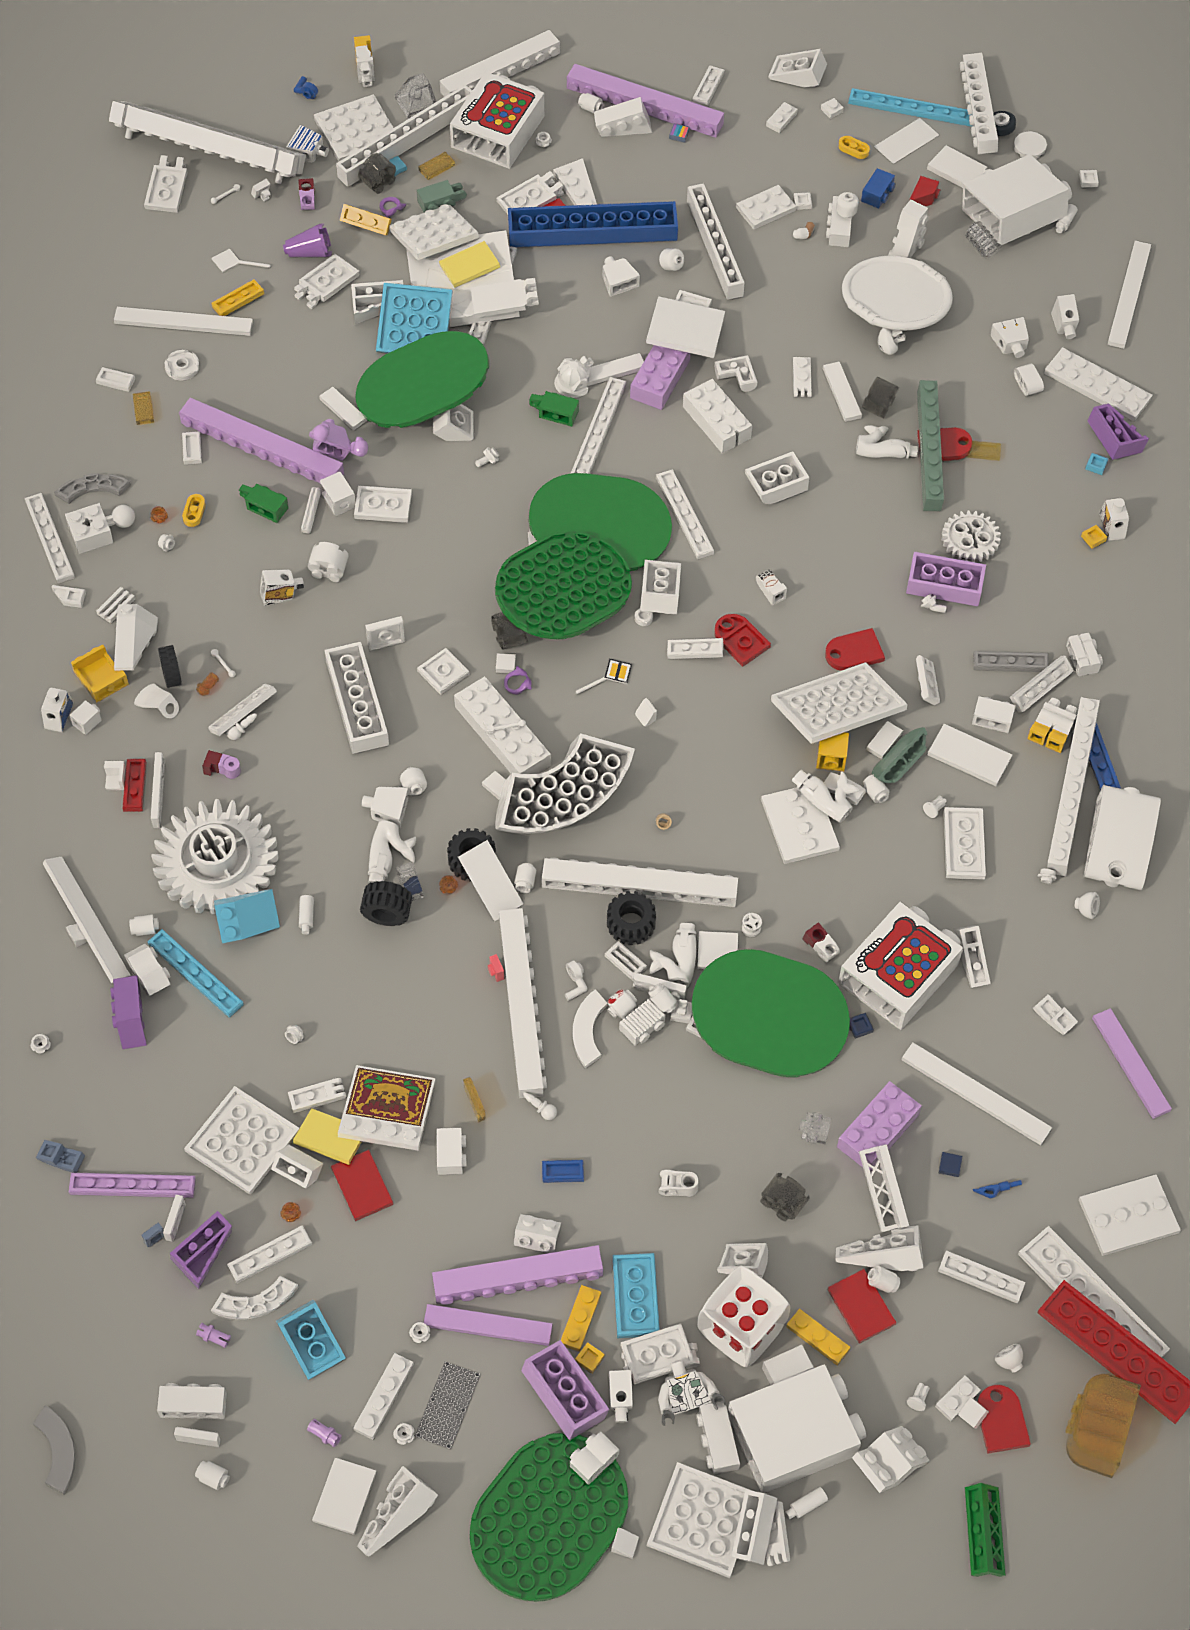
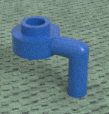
M302 76L296 84L294 92L303 94L307 99H314L318 94V88L314 84L306 82L307 78Z

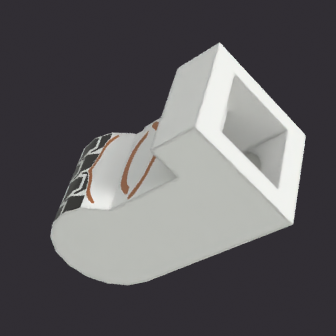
M770 569L756 575L757 584L771 605L786 599V586L776 579Z

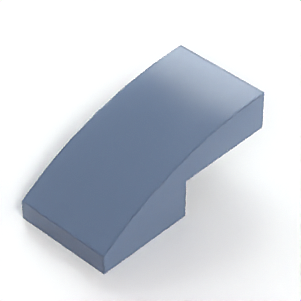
M44 1140L36 1159L62 1170L77 1173L85 1155L81 1151L65 1148L60 1143Z

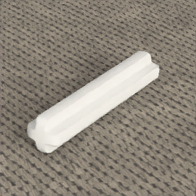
M318 487L311 488L301 526L302 533L309 534L311 532L321 495V489Z

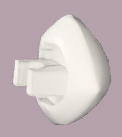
M882 328L877 341L879 349L887 355L896 353L898 351V342L905 341L906 339L905 334L899 335L903 333V330Z

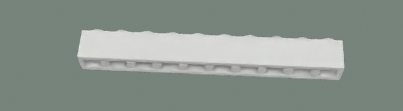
M463 85L336 163L337 177L349 187L383 166L384 162L401 155L451 123L472 90Z
M1083 697L1080 699L1047 869L1056 871V875L1066 876L1100 700Z
M544 858L542 888L618 895L620 893L625 895L626 891L634 894V891H637L638 895L643 893L646 895V898L727 907H735L738 878L731 875L717 876L711 873L697 874L692 871L677 872L672 869L657 870L652 867L637 868L633 865L618 866L613 863L598 864L593 861L579 862L574 859L568 861L558 858Z
M522 908L499 910L519 1099L525 1098L524 1092L530 1093L534 1097L543 1096V1089L547 1088L546 1076L542 1077L541 1070H545L544 1058H540L539 1052H543L542 1040L537 1038V1034L541 1033L540 1022L535 1021V1016L538 1015L537 1003L533 1004V998L536 997L535 985L531 986V980H534V970L529 968V962H532L531 950H527V945L530 944L529 933H525V927H528L527 915H523Z

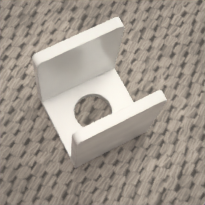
M341 472L320 480L325 490L322 492V496L335 516L355 508V494Z

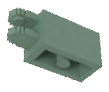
M445 180L417 189V201L423 213H425L427 210L438 209V207L444 204L455 206L457 201L466 198L467 193L465 190H462L463 186L461 183L450 185L449 181Z

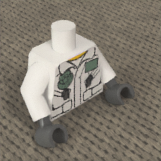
M683 1360L670 1363L674 1375L665 1378V1383L661 1385L658 1397L663 1426H665L666 1418H670L672 1424H674L676 1414L711 1403V1399L716 1410H718L717 1401H723L724 1405H726L724 1396L719 1393L713 1381L704 1373L696 1372L694 1369L686 1371Z

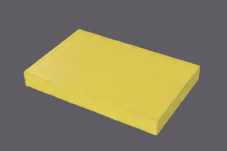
M485 241L439 261V265L454 288L500 268V263Z
M311 1108L295 1135L293 1144L349 1165L362 1141L338 1137L341 1119Z

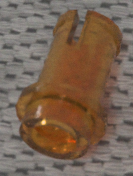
M210 672L202 683L197 684V692L202 696L208 695L210 689L219 681L218 676Z

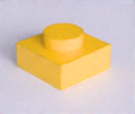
M1097 525L1083 531L1081 537L1091 549L1107 540V536Z
M587 1342L575 1358V1361L593 1374L604 1359L605 1354Z

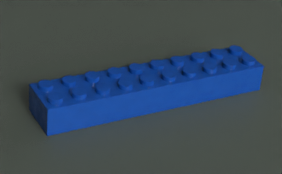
M676 201L508 208L510 247L677 241Z

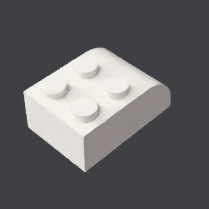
M794 452L745 469L747 478L761 501L765 504H773L808 490L809 476Z
M645 560L640 611L677 614L681 563Z

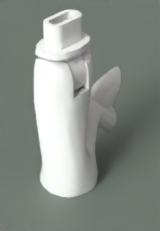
M865 426L864 428L869 435H859L857 439L856 454L871 458L906 457L907 459L909 456L917 457L918 446L910 445V442L900 439H889L877 443L889 430L886 426Z
M800 770L792 779V782L797 785V789L814 806L839 823L844 821L853 808L847 801L846 794L860 791L857 786L848 784L847 776L842 771L837 782L835 801L832 799L825 783L818 777H811L810 773L806 774L803 770Z
M386 820L380 821L375 830L370 848L368 882L384 881L388 878L392 868V854L388 842L397 851H400L405 858L414 863L415 854L412 848L416 844V837L402 841L397 824Z
M681 923L676 931L672 949L678 966L670 958L650 950V957L653 960L650 966V974L665 968L670 982L689 987L696 961V931H694V924Z

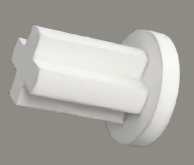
M938 796L932 802H926L923 805V810L927 816L935 818L938 815V811L946 805L945 802L947 801L942 796Z
M919 1383L913 1397H909L907 1400L908 1406L916 1411H924L926 1408L924 1401L930 1388L924 1386L923 1383Z

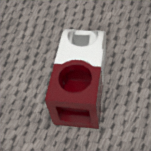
M819 922L808 929L802 938L807 945L810 944L825 962H828L840 953L837 944Z

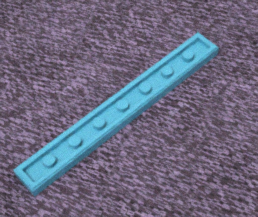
M852 88L848 104L970 126V115H968L967 109Z

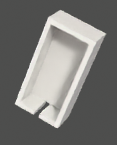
M713 379L683 394V408L722 454L734 448L735 444L740 445L751 439L752 424Z

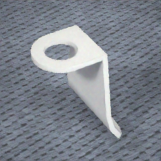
M154 683L141 690L134 701V704L138 707L158 708L166 718H174L179 711V705L172 694L159 688ZM169 703L174 705V711L171 714L166 712V706Z

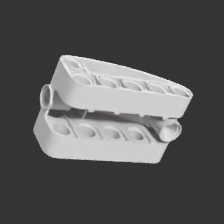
M1106 785L1102 786L1095 805L1084 877L1098 881L1103 880L1110 887L1124 885V887L1142 890L1151 856L1161 798L1141 794L1138 789L1133 787L1119 789Z

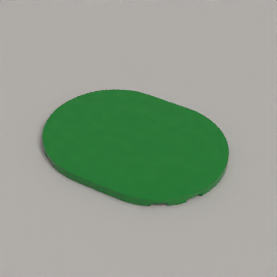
M445 331L425 336L387 353L368 367L361 376L356 388L355 398L357 406L366 420L376 423L380 427L390 428L391 426H399L403 428L418 424L450 410L472 397L473 392L480 388L486 379L490 364L489 356L484 345L476 337L467 333Z
M570 473L553 478L536 492L528 515L529 528L536 541L550 534L563 531L565 533H576V531L588 533L590 536L599 540L603 539L615 547L626 560L630 571L644 567L645 560L656 561L666 550L672 533L671 516L663 500L644 484L621 477Z
M563 531L550 534L511 555L502 564L497 574L495 596L503 614L521 630L545 639H567L578 636L617 614L629 598L632 580L630 568L626 560L610 543L603 539L599 540L592 537L588 533L578 531L576 533H565Z
M744 949L720 956L711 962L701 973L692 995L691 1010L696 1029L702 1040L715 1053L729 1061L773 1075L800 1077L814 1074L824 1069L839 1055L848 1037L850 1025L849 1010L841 990L834 981L813 966L769 952Z
M553 1433L528 1442L510 1458L477 1502L470 1524L471 1551L482 1575L500 1592L519 1600L534 1602L555 1599L569 1593L590 1574L614 1542L618 1527H623L628 1510V1487L616 1459L589 1485L570 1467V1456L578 1448L581 1450L587 1445V1437L578 1435L569 1441L565 1434Z

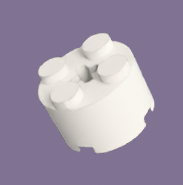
M319 542L317 546L314 544L308 562V569L312 572L311 575L317 579L326 577L333 582H339L349 557L346 550L342 552L339 550L338 545L329 542Z

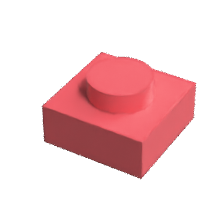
M497 954L490 956V964L487 965L490 975L495 976L497 982L504 980V969Z

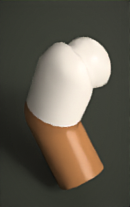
M807 222L805 228L794 230L793 237L795 239H808L814 229V223Z

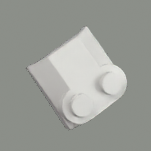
M767 1243L726 1244L725 1252L717 1268L718 1273L730 1274L734 1269L742 1265L762 1278L768 1263Z

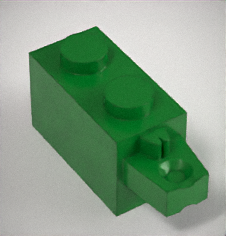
M546 391L544 395L531 394L529 399V405L539 410V418L567 426H573L579 412V400Z
M256 483L252 488L242 484L239 488V494L245 499L247 510L275 523L279 522L289 508L287 497L270 490L266 486Z

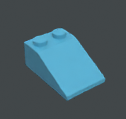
M272 889L214 900L222 943L242 940L280 927Z
M314 1300L276 1320L308 1380L346 1358Z

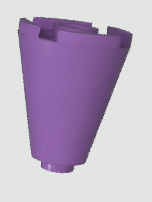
M324 223L318 224L286 240L283 245L285 254H288L289 257L332 256V251H328L331 242L327 229L323 228Z

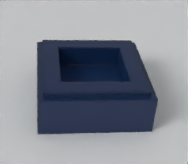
M866 1012L850 1018L849 1028L855 1039L873 1033L874 1029Z
M942 1152L938 1173L959 1177L962 1156Z

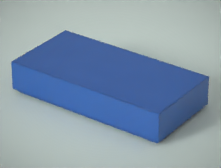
M583 1160L542 1161L543 1183L584 1182Z

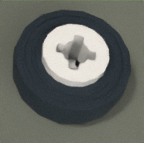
M1007 111L993 113L997 136H1006L1015 130L1016 118L1012 113Z

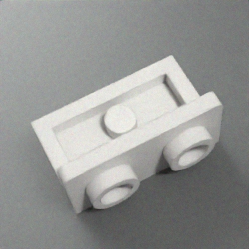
M520 1214L515 1229L514 1246L554 1253L561 1222Z

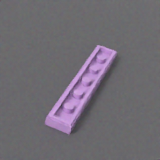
M1111 1008L1093 1015L1094 1023L1152 1119L1170 1112L1172 1108Z
M71 1173L69 1194L175 1197V1195H180L183 1198H194L196 1178L195 1176Z
M427 1304L424 1324L429 1326V1328L545 1346L550 1344L553 1326L552 1323Z

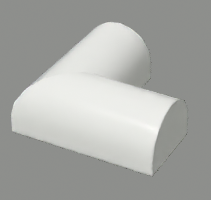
M748 355L715 362V374L718 380L736 376L740 389L743 392L752 391L757 387V379Z

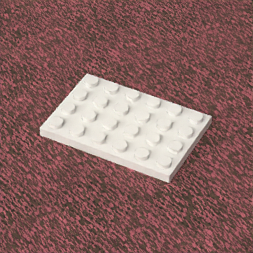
M866 662L771 695V702L811 744L907 710V703Z

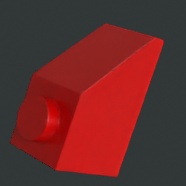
M920 176L910 200L925 207L932 205L934 199H938L940 195L939 181Z

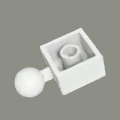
M100 503L67 513L65 517L77 551L81 554L112 544L113 539L109 526L129 527L135 520V513L130 506L119 505L113 510L112 515L105 517Z

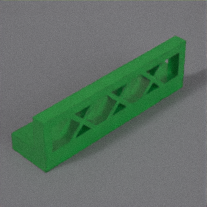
M984 1483L965 1487L971 1576L979 1577L987 1574L999 1577L1006 1576L999 1487ZM988 1492H991L992 1502L988 1499ZM989 1514L992 1515L994 1524L991 1523ZM991 1536H993L995 1540V1547L992 1544ZM993 1558L997 1562V1569L993 1567Z

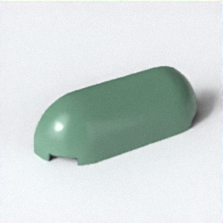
M925 727L914 729L904 735L872 770V775L883 783L897 782L926 751L925 735H927Z

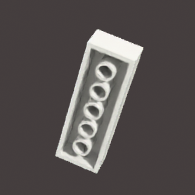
M361 642L325 650L327 667L352 754L388 746V732Z
M485 676L454 695L455 708L510 773L539 774L551 766V754L527 725L524 727L515 726L495 730L491 734L487 732V726L489 725L495 727L516 723L521 718Z

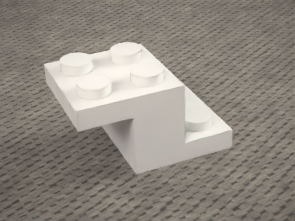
M903 1426L884 1432L867 1449L857 1452L852 1457L879 1493L898 1486L915 1469L924 1466L930 1461L926 1456L925 1450L916 1444L912 1439V1434Z

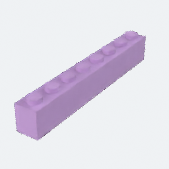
M599 1245L432 1272L436 1303L447 1305L455 1300L470 1301L474 1297L479 1296L489 1298L503 1292L504 1294H512L516 1290L522 1289L532 1291L540 1286L554 1287L558 1283L564 1282L574 1284L582 1279L592 1281L603 1276V1266Z

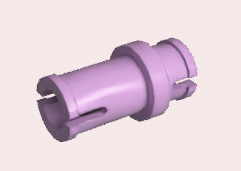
M200 1324L199 1328L204 1331L197 1330L196 1336L202 1337L203 1341H211L223 1348L227 1347L228 1343L221 1340V1338L230 1341L231 1335L214 1329L213 1325Z
M313 1419L308 1425L307 1431L321 1438L324 1444L329 1443L332 1447H336L342 1438V1435L336 1433L333 1427L328 1428L317 1421V1419Z

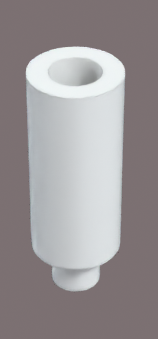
M1068 204L1067 216L1057 221V233H1062V231H1066L1078 211L1075 205Z
M310 895L300 897L299 927L302 929V934H309L310 929L313 927L314 897Z
M818 1487L790 1504L791 1508L785 1511L787 1518L790 1520L796 1516L799 1519L827 1502V1495L821 1487Z

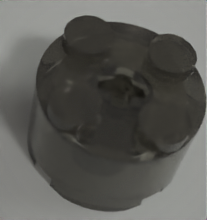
M374 153L369 156L363 163L365 165L363 170L360 168L358 172V178L377 194H380L387 184H393L396 179L394 176L396 172L395 165L381 153Z
M876 377L868 391V396L863 402L862 408L884 419L889 406H892L899 387L880 377Z
M503 612L491 616L493 631L497 633L498 637H496V640L502 650L528 642L526 633L510 622Z
M777 1173L761 1193L762 1198L760 1202L765 1207L772 1208L777 1212V1217L782 1221H787V1219L793 1220L809 1201L810 1197L809 1195L807 1197L804 1195L806 1190L796 1180L789 1176L785 1179L781 1177L782 1173Z

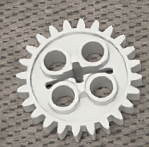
M968 510L965 515L960 511L959 516L954 514L953 519L949 517L948 522L944 524L941 539L944 541L943 547H947V552L953 551L952 557L958 555V560L965 558V561L971 559L972 562H975V559H978L982 562L983 557L988 560L989 555L993 556L994 552L998 550L1001 540V533L998 532L999 527L995 526V521L989 522L990 516L983 518L984 513L978 516L977 511L971 514Z

